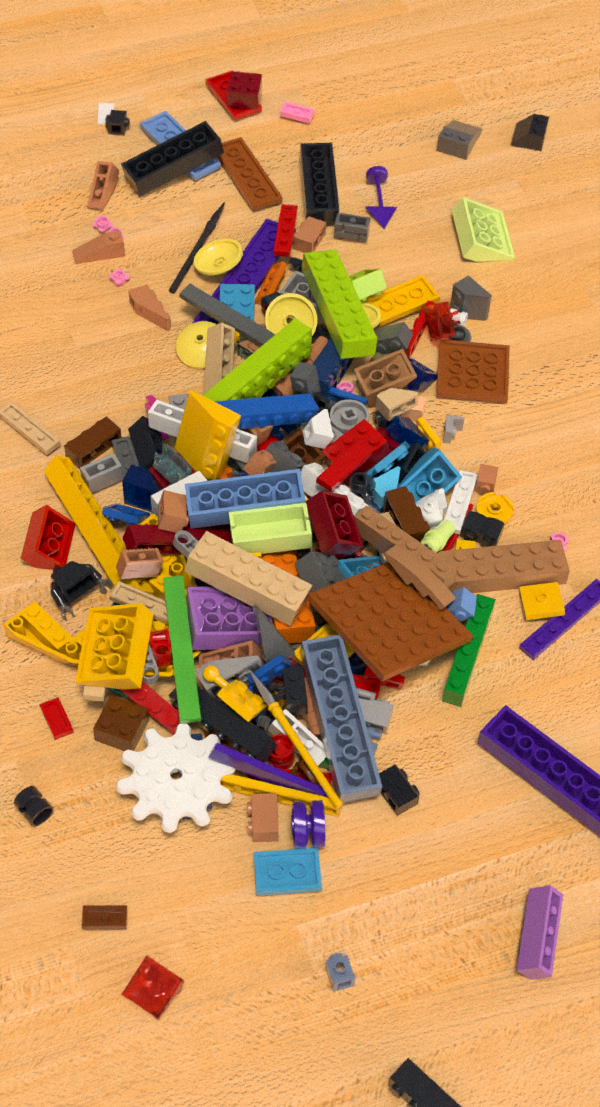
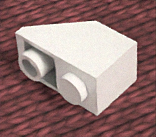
M327 409L314 416L302 430L305 445L325 449L333 440L334 435Z

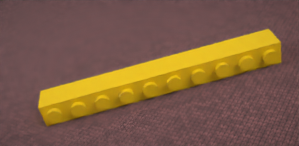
M55 455L45 468L44 473L54 487L56 494L64 503V507L72 516V520L80 529V533L88 542L89 548L93 550L97 561L102 565L106 575L114 584V588L118 581L153 595L155 592L146 578L120 579L116 565L121 551L126 550L124 543L107 519V516L102 515L103 510L71 459Z

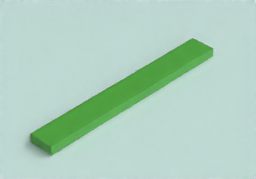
M183 576L163 577L180 723L200 722L201 714Z

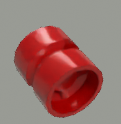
M276 734L272 737L278 747L268 757V763L276 768L290 769L295 761L294 744L287 735Z

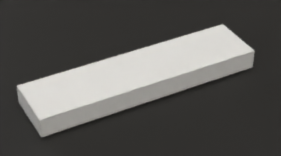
M463 470L459 472L462 478L455 484L444 520H449L455 525L454 533L459 535L478 474Z

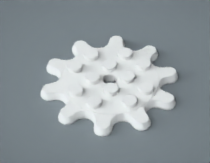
M180 723L176 727L175 734L168 738L160 736L155 729H148L144 734L147 748L141 752L126 750L121 756L122 763L131 767L133 773L130 777L118 781L116 785L117 792L122 795L134 794L138 798V803L131 811L132 817L135 820L140 821L150 814H158L162 818L161 828L167 833L174 832L177 829L178 821L182 817H191L198 826H206L210 822V816L207 812L208 804L211 802L228 804L233 798L232 792L223 787L220 781L224 776L233 774L236 769L208 757L213 746L216 743L220 744V739L215 734H211L203 740H194L191 738V728L186 723ZM178 771L182 774L180 779H173L170 776Z

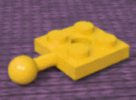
M209 665L204 668V679L208 682H215L222 688L217 696L246 721H251L267 707L263 699L259 695L253 694L242 681L236 679L228 683L219 676L217 667Z

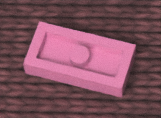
M286 101L280 110V116L308 124L315 114V109Z

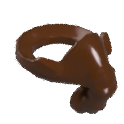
M303 759L295 763L290 774L298 777L297 771L302 770L311 783L318 784L315 776Z

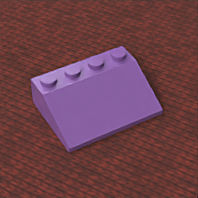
M187 587V608L192 650L221 649L251 640L260 647L252 606L225 592L218 591L214 587ZM264 613V614L266 615V617H267V618L271 621V623H272V618H271V616L268 615V614H266V613Z

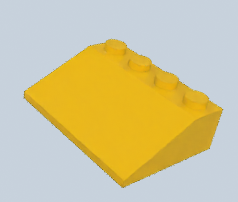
M190 390L175 449L196 472L200 471L209 480H217L225 471L241 415Z
M142 603L89 608L75 683L122 690L141 688L154 613Z

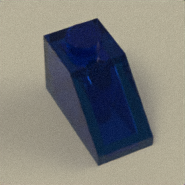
M395 416L386 428V431L399 444L405 441L409 445L418 442L424 449L429 443V439L410 418Z

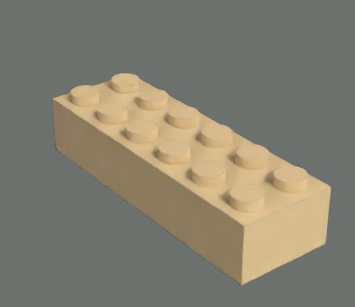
M208 531L205 532L188 556L184 572L252 607L256 604L262 612L289 626L292 625L306 603L312 585Z

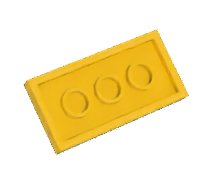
M421 275L382 291L380 295L370 296L363 302L372 304L380 310L381 321L378 325L382 326L420 310L422 306L426 305L428 300L434 302V304L440 302V296L425 276Z

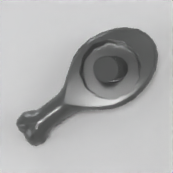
M437 320L435 327L444 330L450 340L471 342L472 336L466 327L462 325L449 326L444 324L442 320Z

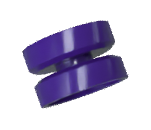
M312 800L309 805V814H307L304 801H292L291 834L293 835L294 849H305L308 845V835H310L313 848H325L323 800Z

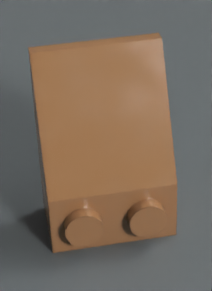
M403 349L354 369L356 382L364 397L367 398L369 407L376 405V396L380 392L390 388L402 389L417 377Z

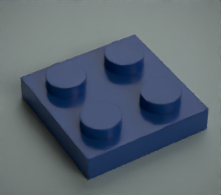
M118 503L105 506L102 511V515L108 516L107 519L112 521H119L120 519L125 521L127 525H138L150 517L149 512Z

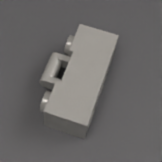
M356 688L358 697H361L359 701L366 727H374L375 730L386 734L393 713V704L383 699L375 700L376 693Z

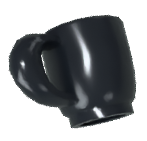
M363 472L354 473L349 480L350 488L352 491L360 493L366 502H373V490L376 487L374 479Z

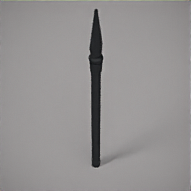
M225 202L212 215L210 221L206 223L203 233L169 288L170 293L174 294L192 265L196 253L202 248L209 234L216 227Z

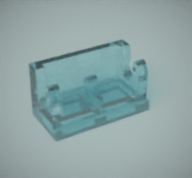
M169 445L163 446V453L161 455L157 452L155 453L153 467L172 484L192 475L191 465Z

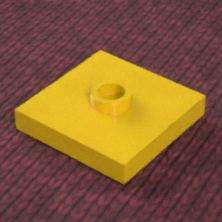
M558 582L519 587L526 620L565 615Z

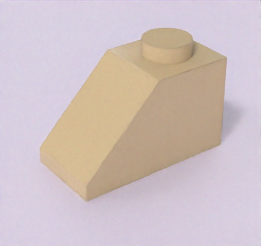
M390 388L376 396V408L390 421L416 407L419 394L416 391Z

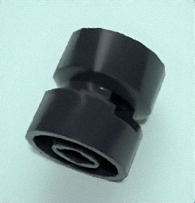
M29 786L15 797L13 803L20 813L24 814L25 819L30 825L35 827L44 823L52 815L54 809L47 799L41 798L42 794L35 786Z

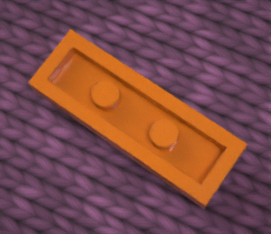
M284 261L274 264L268 272L255 299L258 305H261L262 297L274 293L279 287L280 279L284 276V271L287 267Z

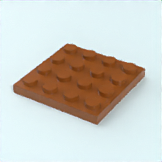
M440 339L436 397L507 403L510 345Z

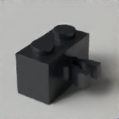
M303 666L282 668L284 685H269L270 692H278V694L272 695L275 702L285 699L287 711L292 715L308 714Z

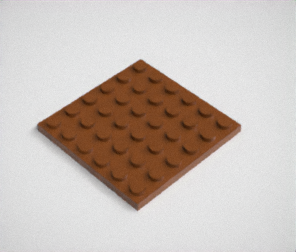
M389 562L311 592L307 597L312 606L381 681L465 645L473 639V635L446 607L440 610L429 595L423 597L412 582L406 585Z

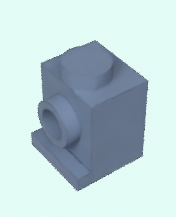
M335 953L329 956V960H326L325 968L332 991L335 992L354 987L356 978L355 974H353L348 955L342 956L341 953ZM344 967L341 971L337 970V968Z

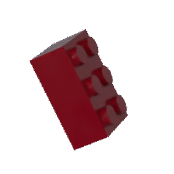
M321 490L305 501L321 553L348 557L364 547L347 495Z

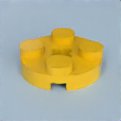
M495 492L482 495L478 500L475 512L486 517L501 520L504 522V525L512 519L513 503L506 495H495ZM491 507H493L494 509H497V508H498V511H497V512L492 511V510H491Z

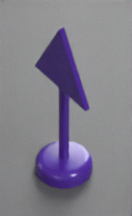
M374 166L367 170L366 179L369 183L377 186L379 206H365V208L380 226L385 229L397 207L383 206L380 184L387 180L388 170L383 166Z

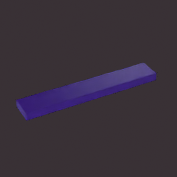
M595 579L564 606V616L551 617L519 645V649L534 661L600 603V581Z
M216 743L209 753V758L270 784L328 797L321 786L219 743Z

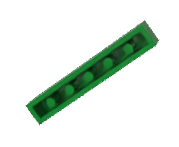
M480 594L476 595L474 616L468 618L465 627L473 635V639L471 642L458 647L442 697V702L458 707L462 706L496 601L494 598Z

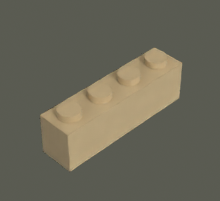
M219 323L207 329L204 394L233 370L235 328L224 323Z

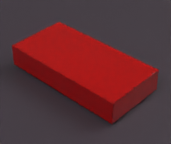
M59 697L39 704L54 740L74 733Z

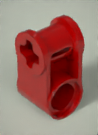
M164 628L162 631H150L149 644L157 667H168L172 662L169 630Z

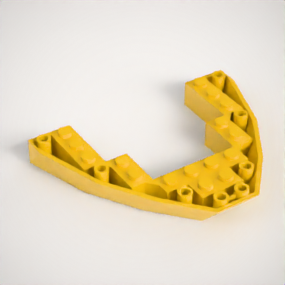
M152 514L139 525H158V517ZM161 555L163 563L159 574L149 580V585L155 592L153 596L165 600L163 577L183 576L187 604V587H195L192 575L184 572L187 561L183 555ZM35 601L4 623L6 637L54 660L78 666L85 629L72 637ZM155 619L151 625V632L162 631L164 628L169 630V626ZM192 650L193 659L201 653V650ZM173 660L168 667H158L159 676L171 677L174 675ZM148 670L144 675L154 676L155 672Z

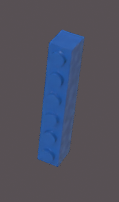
M310 393L215 401L241 415L237 429L308 423L319 411V407Z

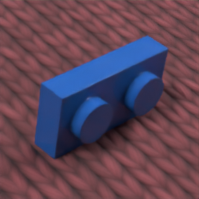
M278 655L253 672V674L264 686H267L271 680L283 675L282 668L292 667L289 659ZM250 674V675L248 676V680H249L250 684H253V685L256 686V684H255V682H254V680H253V678H252V676H251V674Z

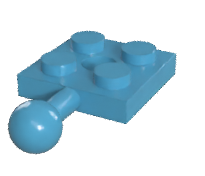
M406 441L367 471L366 474L373 477L381 470L386 472L394 465L393 461L396 458L400 461L409 453L407 451L410 447Z

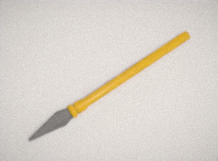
M251 672L250 674L263 700L268 705V710L278 720L336 809L340 808L343 803L284 716L279 703L275 702L271 693Z

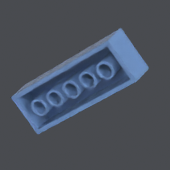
M300 469L185 484L191 529L229 524V512L305 503Z

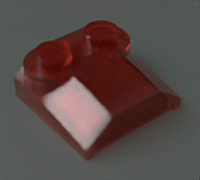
M146 955L121 995L159 1020L174 997L181 992L185 980Z

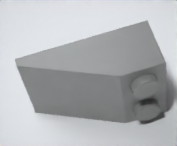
M258 655L213 660L210 663L201 665L195 672L207 693L215 698L218 690L222 688L215 682H208L204 679L203 670L209 665L217 667L219 676L228 683L237 679L248 686L250 685L248 680L250 673L261 668L263 664Z

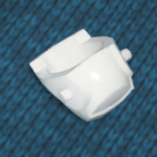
M444 488L435 490V492L426 495L416 503V506L420 507L424 521L428 522L430 529L437 527L444 521V513L448 509Z

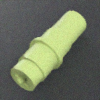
M449 520L442 521L437 527L427 531L420 543L437 553L445 547L446 542L454 534L455 525Z

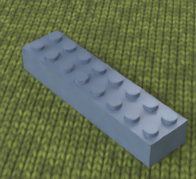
M340 635L302 641L300 654L335 792L342 803L379 796L382 783L343 638Z

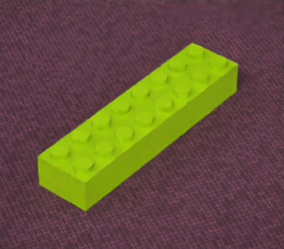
M337 250L304 253L302 271L340 358L375 355L378 338Z
M295 318L202 396L214 402L261 398L268 389L274 387L276 382L281 378L283 379L293 368H296L299 362L310 356L312 328Z

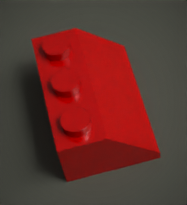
M48 505L32 512L20 559L40 569L53 570L56 566L63 567L67 562L76 523Z

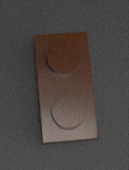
M84 905L82 911V930H127V905Z

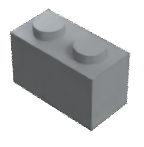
M114 453L80 467L81 477L91 493L123 480L122 465Z

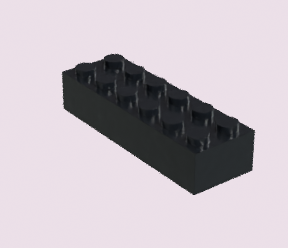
M204 121L121 163L125 178L140 197L224 154L220 137Z
M300 143L305 220L310 216L326 222V225H335L337 213L340 212L333 144Z

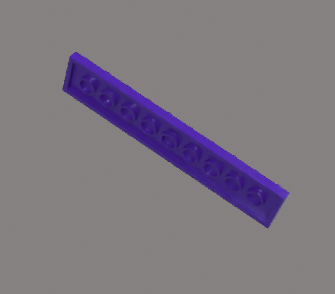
M266 218L244 249L239 263L226 274L220 284L255 285V292L258 290L271 267L280 258V256H273L278 222ZM220 284L212 294V297L219 301ZM200 311L192 322L208 321L219 324V321L203 311Z

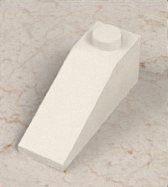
M285 709L283 711L284 716L318 766L327 757L323 743ZM277 719L268 728V731L273 736L276 734L287 735ZM294 746V752L299 754L298 750Z

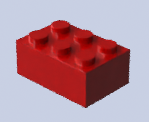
M363 419L322 450L325 455L324 462L330 466L359 440L375 449L374 454L343 481L346 485H349V480L354 473L366 472L390 454L388 441L366 419Z

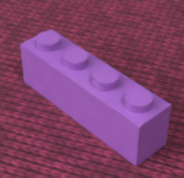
M551 885L529 889L517 971L530 980L552 977L563 894Z

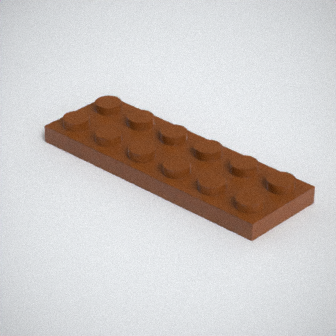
M242 137L222 143L224 154L217 158L252 211L283 202V197Z

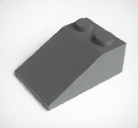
M452 120L443 127L438 136L437 151L467 160L483 129Z

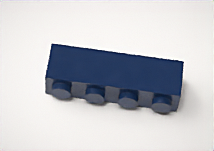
M330 338L312 364L316 365L322 393L331 388L334 378L340 375L343 365L346 366L349 358H340L332 338Z

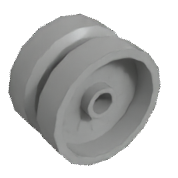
M350 399L335 403L329 415L331 426L343 434L363 419L369 422L370 417L369 411L364 404Z

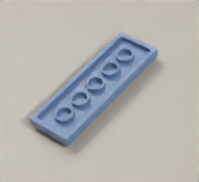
M167 111L140 123V128L157 145L186 131ZM214 158L187 172V174L196 181L220 169L221 163Z

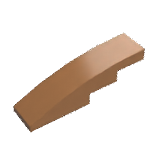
M396 544L383 554L406 585L412 582L423 597L429 595L440 610L456 599L446 585L427 566Z

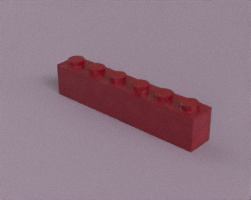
M187 524V527L182 529L189 532L198 541L208 531L232 544L230 524L192 529L190 524ZM128 525L122 537L127 550L158 548L161 555H183L173 545L176 533L158 529V525ZM178 538L179 542L187 543L185 538Z

